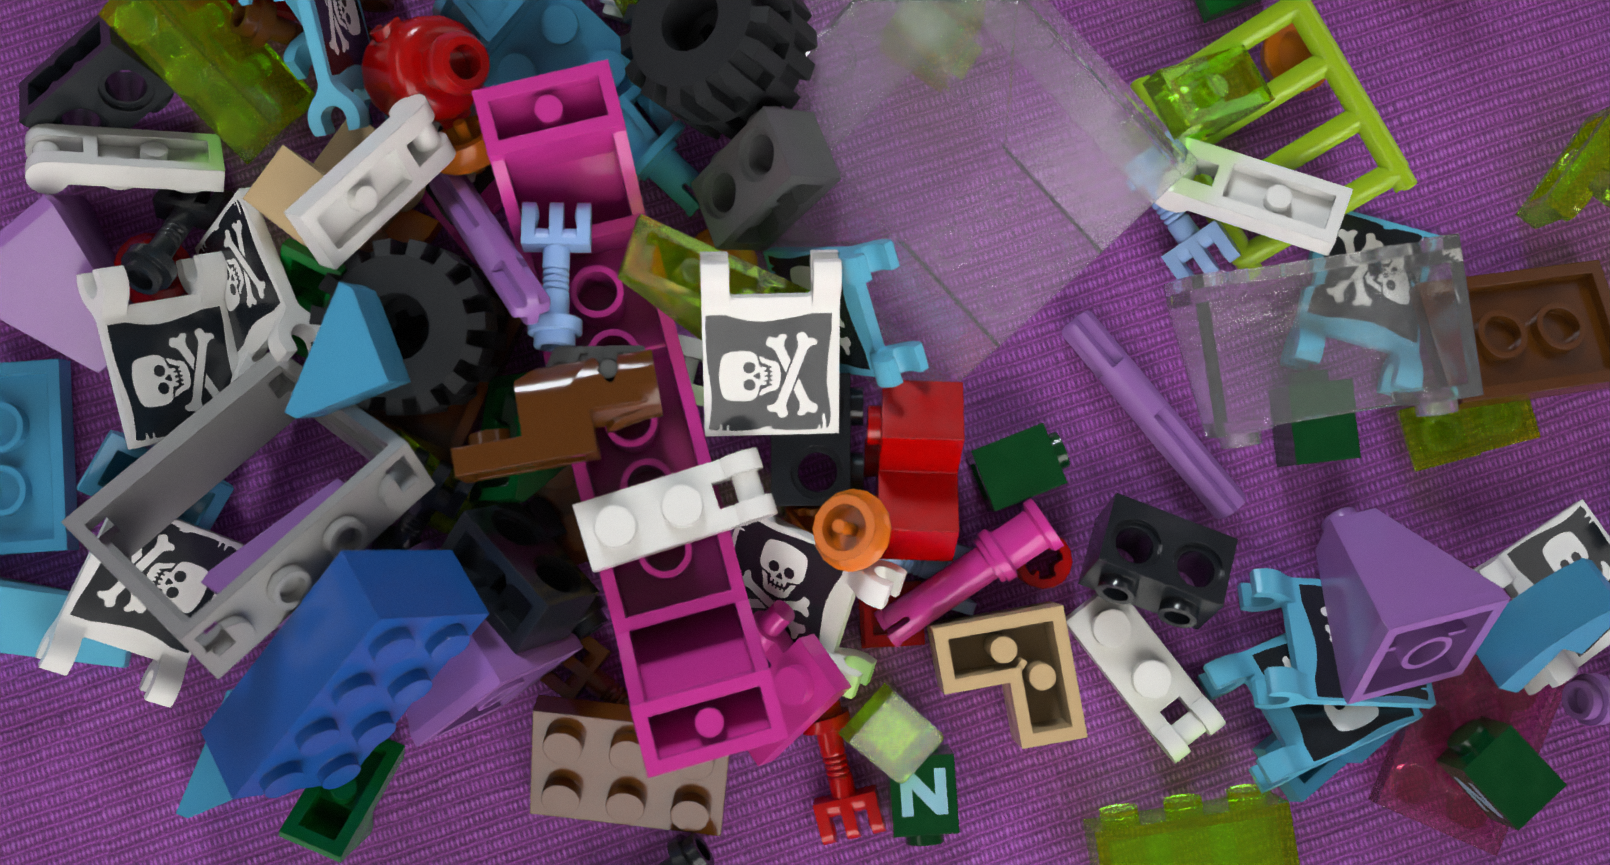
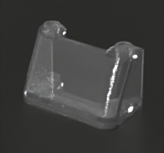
M1459 233L1424 238L1416 243L1388 245L1366 251L1253 269L1244 268L1226 273L1223 270L1191 275L1163 284L1167 310L1205 437L1220 438L1221 449L1261 444V431L1272 429L1274 425L1391 406L1415 405L1416 417L1434 416L1458 412L1457 399L1484 395Z

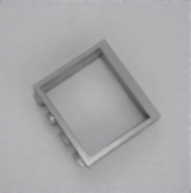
M270 352L61 521L217 679H220L295 611L341 550H363L435 486V483L407 441L354 404L324 417H312L370 460V462L189 618L129 558L296 419L284 412L303 366L292 358L278 363ZM283 373L281 377L285 384L274 392L268 384ZM107 517L114 525L97 538L90 530ZM216 621L217 625L205 634L203 631Z

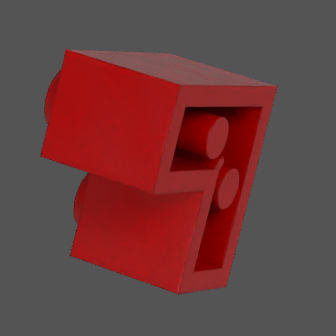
M902 380L903 383L896 387H882L880 405H868L866 438L864 439L863 452L864 477H875L874 496L880 499L887 509L892 528L889 545L880 559L953 561L959 535L958 469L965 441L963 382Z

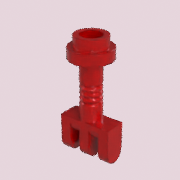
M840 699L803 732V735H816L831 791L830 795L814 798L813 802L818 829L824 845L837 842V829L833 821V817L842 816L848 839L861 837L862 832L858 811L867 810L868 822L873 834L886 831L885 817L876 784L861 788L855 787L841 733V728L849 725L852 720L848 707H841Z

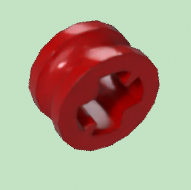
M1059 537L1064 546L1056 551L1057 560L1049 564L1050 575L1039 578V570L1032 569L1029 573L1026 564L1017 569L1018 579L1029 586L1040 589L1054 588L1064 582L1071 571L1073 563L1071 550L1066 541Z

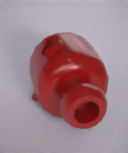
M441 15L416 16L402 21L397 16L383 27L381 24L377 25L370 32V36L373 39L365 48L361 65L363 85L373 105L388 118L390 117L389 111L396 102L416 94L425 96L435 114L432 123L438 122L445 130L452 128L454 121L465 119L472 113L469 110L474 104L471 91L483 88L484 83L488 79L491 66L489 54L484 44L461 22Z

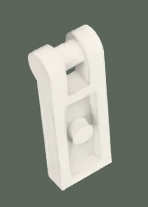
M416 94L396 102L389 111L390 117L284 211V214L319 265L336 270L455 158L456 151L447 134L437 132L432 123L435 114L424 95ZM412 141L414 145L410 153L407 145Z
M37 124L31 127L25 135V153L28 157L25 163V179L29 187L38 193L56 194L63 191L68 185L105 186L114 190L149 188L170 189L182 193H197L200 191L224 192L225 166L220 134Z
M1183 137L1175 139L1167 157V163L1170 165L1168 175L1160 177L1152 197L1159 207L1175 213L1190 211L1328 256L1335 244L1353 189L1200 140ZM1201 173L1215 177L1212 186L1193 181L1195 175Z
M749 448L709 463L572 505L592 571L596 573L778 514L772 493H764L758 471L764 468L758 449ZM732 480L739 503L719 509L712 486Z
M1095 593L1066 616L1068 630L1157 744L1175 764L1191 752L1188 745L1205 732L1211 736L1226 724L1218 710L1201 693L1132 604L1111 603ZM1178 698L1188 712L1170 725L1160 711Z

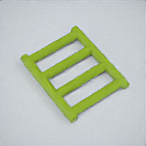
M1279 0L1155 79H1152L1149 74L1137 78L1130 84V88L1137 98L1140 108L1169 154L1173 142L1178 138L1188 137L1214 145L1325 78L1345 111L1266 157L1263 161L1296 170L1358 133L1378 167L1345 185V187L1353 189L1345 214L1391 188L1397 193L1401 190L1406 191L1413 188L1418 182L1409 168V163L1311 0ZM1293 23L1312 56L1185 133L1167 100ZM1202 173L1195 175L1193 181L1212 186L1214 181L1211 176ZM1205 216L1208 223L1215 220ZM1220 221L1241 252V256L1232 261V264L1236 266L1245 281L1254 278L1258 271L1263 269L1261 262L1292 245L1261 234L1248 240L1242 228Z

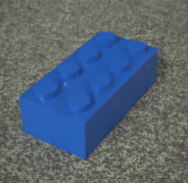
M452 550L340 551L201 730L232 799L265 795L267 798H277L297 789L322 786L324 789H334L345 785L361 771L360 765L378 744L388 739L395 732L396 723L407 711V708L430 691L433 685L431 680L451 658L466 649L470 643L469 636L473 634L490 614Z

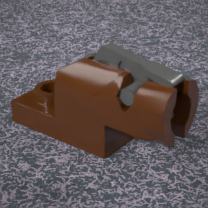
M639 345L555 347L546 367L532 370L514 382L522 436L511 438L510 429L505 428L485 430L468 435L469 446L451 448L455 477L464 483H472L601 460L596 428L606 426L608 434L646 419L663 416L652 350H646L645 347Z

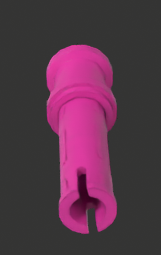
M1031 498L1023 502L1022 512L992 532L983 529L977 533L978 537L973 540L976 547L882 610L874 612L882 629L886 630L889 628L887 636L896 648L901 646L902 642L997 578L1002 583L1006 580L1011 582L1018 577V568L1048 548L1057 551L1064 546L1049 521ZM906 616V618H904L903 620H901L900 622H898L897 624H895L894 626H892L894 623H896L897 621H899L900 619H902L903 617Z

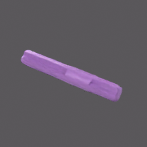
M440 172L429 182L430 189L509 313L513 317H520L526 325L538 323L539 314L549 311L551 302L548 294L467 175L454 176Z
M1086 310L1065 325L1061 331L1064 339L1212 515L1217 519H1222L1235 513L1246 501L1245 493L1091 311Z

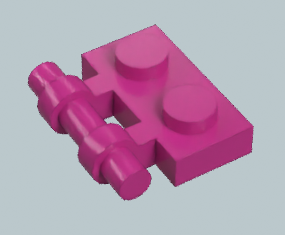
M776 600L766 611H757L753 614L766 658L771 663L769 668L789 739L748 750L758 767L774 761L852 687L815 634L801 637L796 642H793L785 628L794 620L795 614L793 609L782 600Z

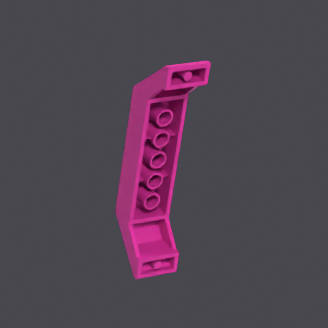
M608 59L471 91L488 158L491 162L515 247L542 286V279L544 278L542 276L544 271L542 268L543 252H523L521 246L522 202H537L539 209L538 228H549L550 202H564L565 228H576L575 211L577 203L592 204V253H570V270L568 271L570 273L568 278L570 280L568 284L570 287L568 291L569 315L583 320V334L576 339V346L639 345L645 347L646 350H652L663 416L646 419L608 434L606 426L596 428L602 459L572 465L581 502L712 462L647 221L625 121ZM543 351L546 365L552 352ZM718 484L712 487L719 509H722L724 506ZM730 530L599 571L616 635L630 710L648 778L789 739L772 673L746 593Z

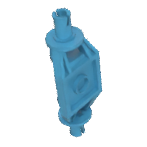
M435 0L432 8L433 15H441L461 22L484 44L489 54L491 66L488 79L484 83L486 87L608 59L625 121L638 182L640 180L645 182L650 178L689 217L700 208L697 199L684 187L686 183L692 188L691 182L700 173L675 151L678 146L675 141L684 131L686 125L680 119L675 121L672 113L641 94L642 89L630 81L625 68L631 60L621 54L620 36L581 0ZM636 102L639 103L662 133L660 137L634 106Z

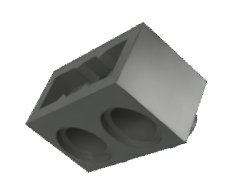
M764 106L749 117L745 127L725 148L713 155L711 162L691 182L716 249L765 251L841 180V176L814 112L782 109L779 106Z

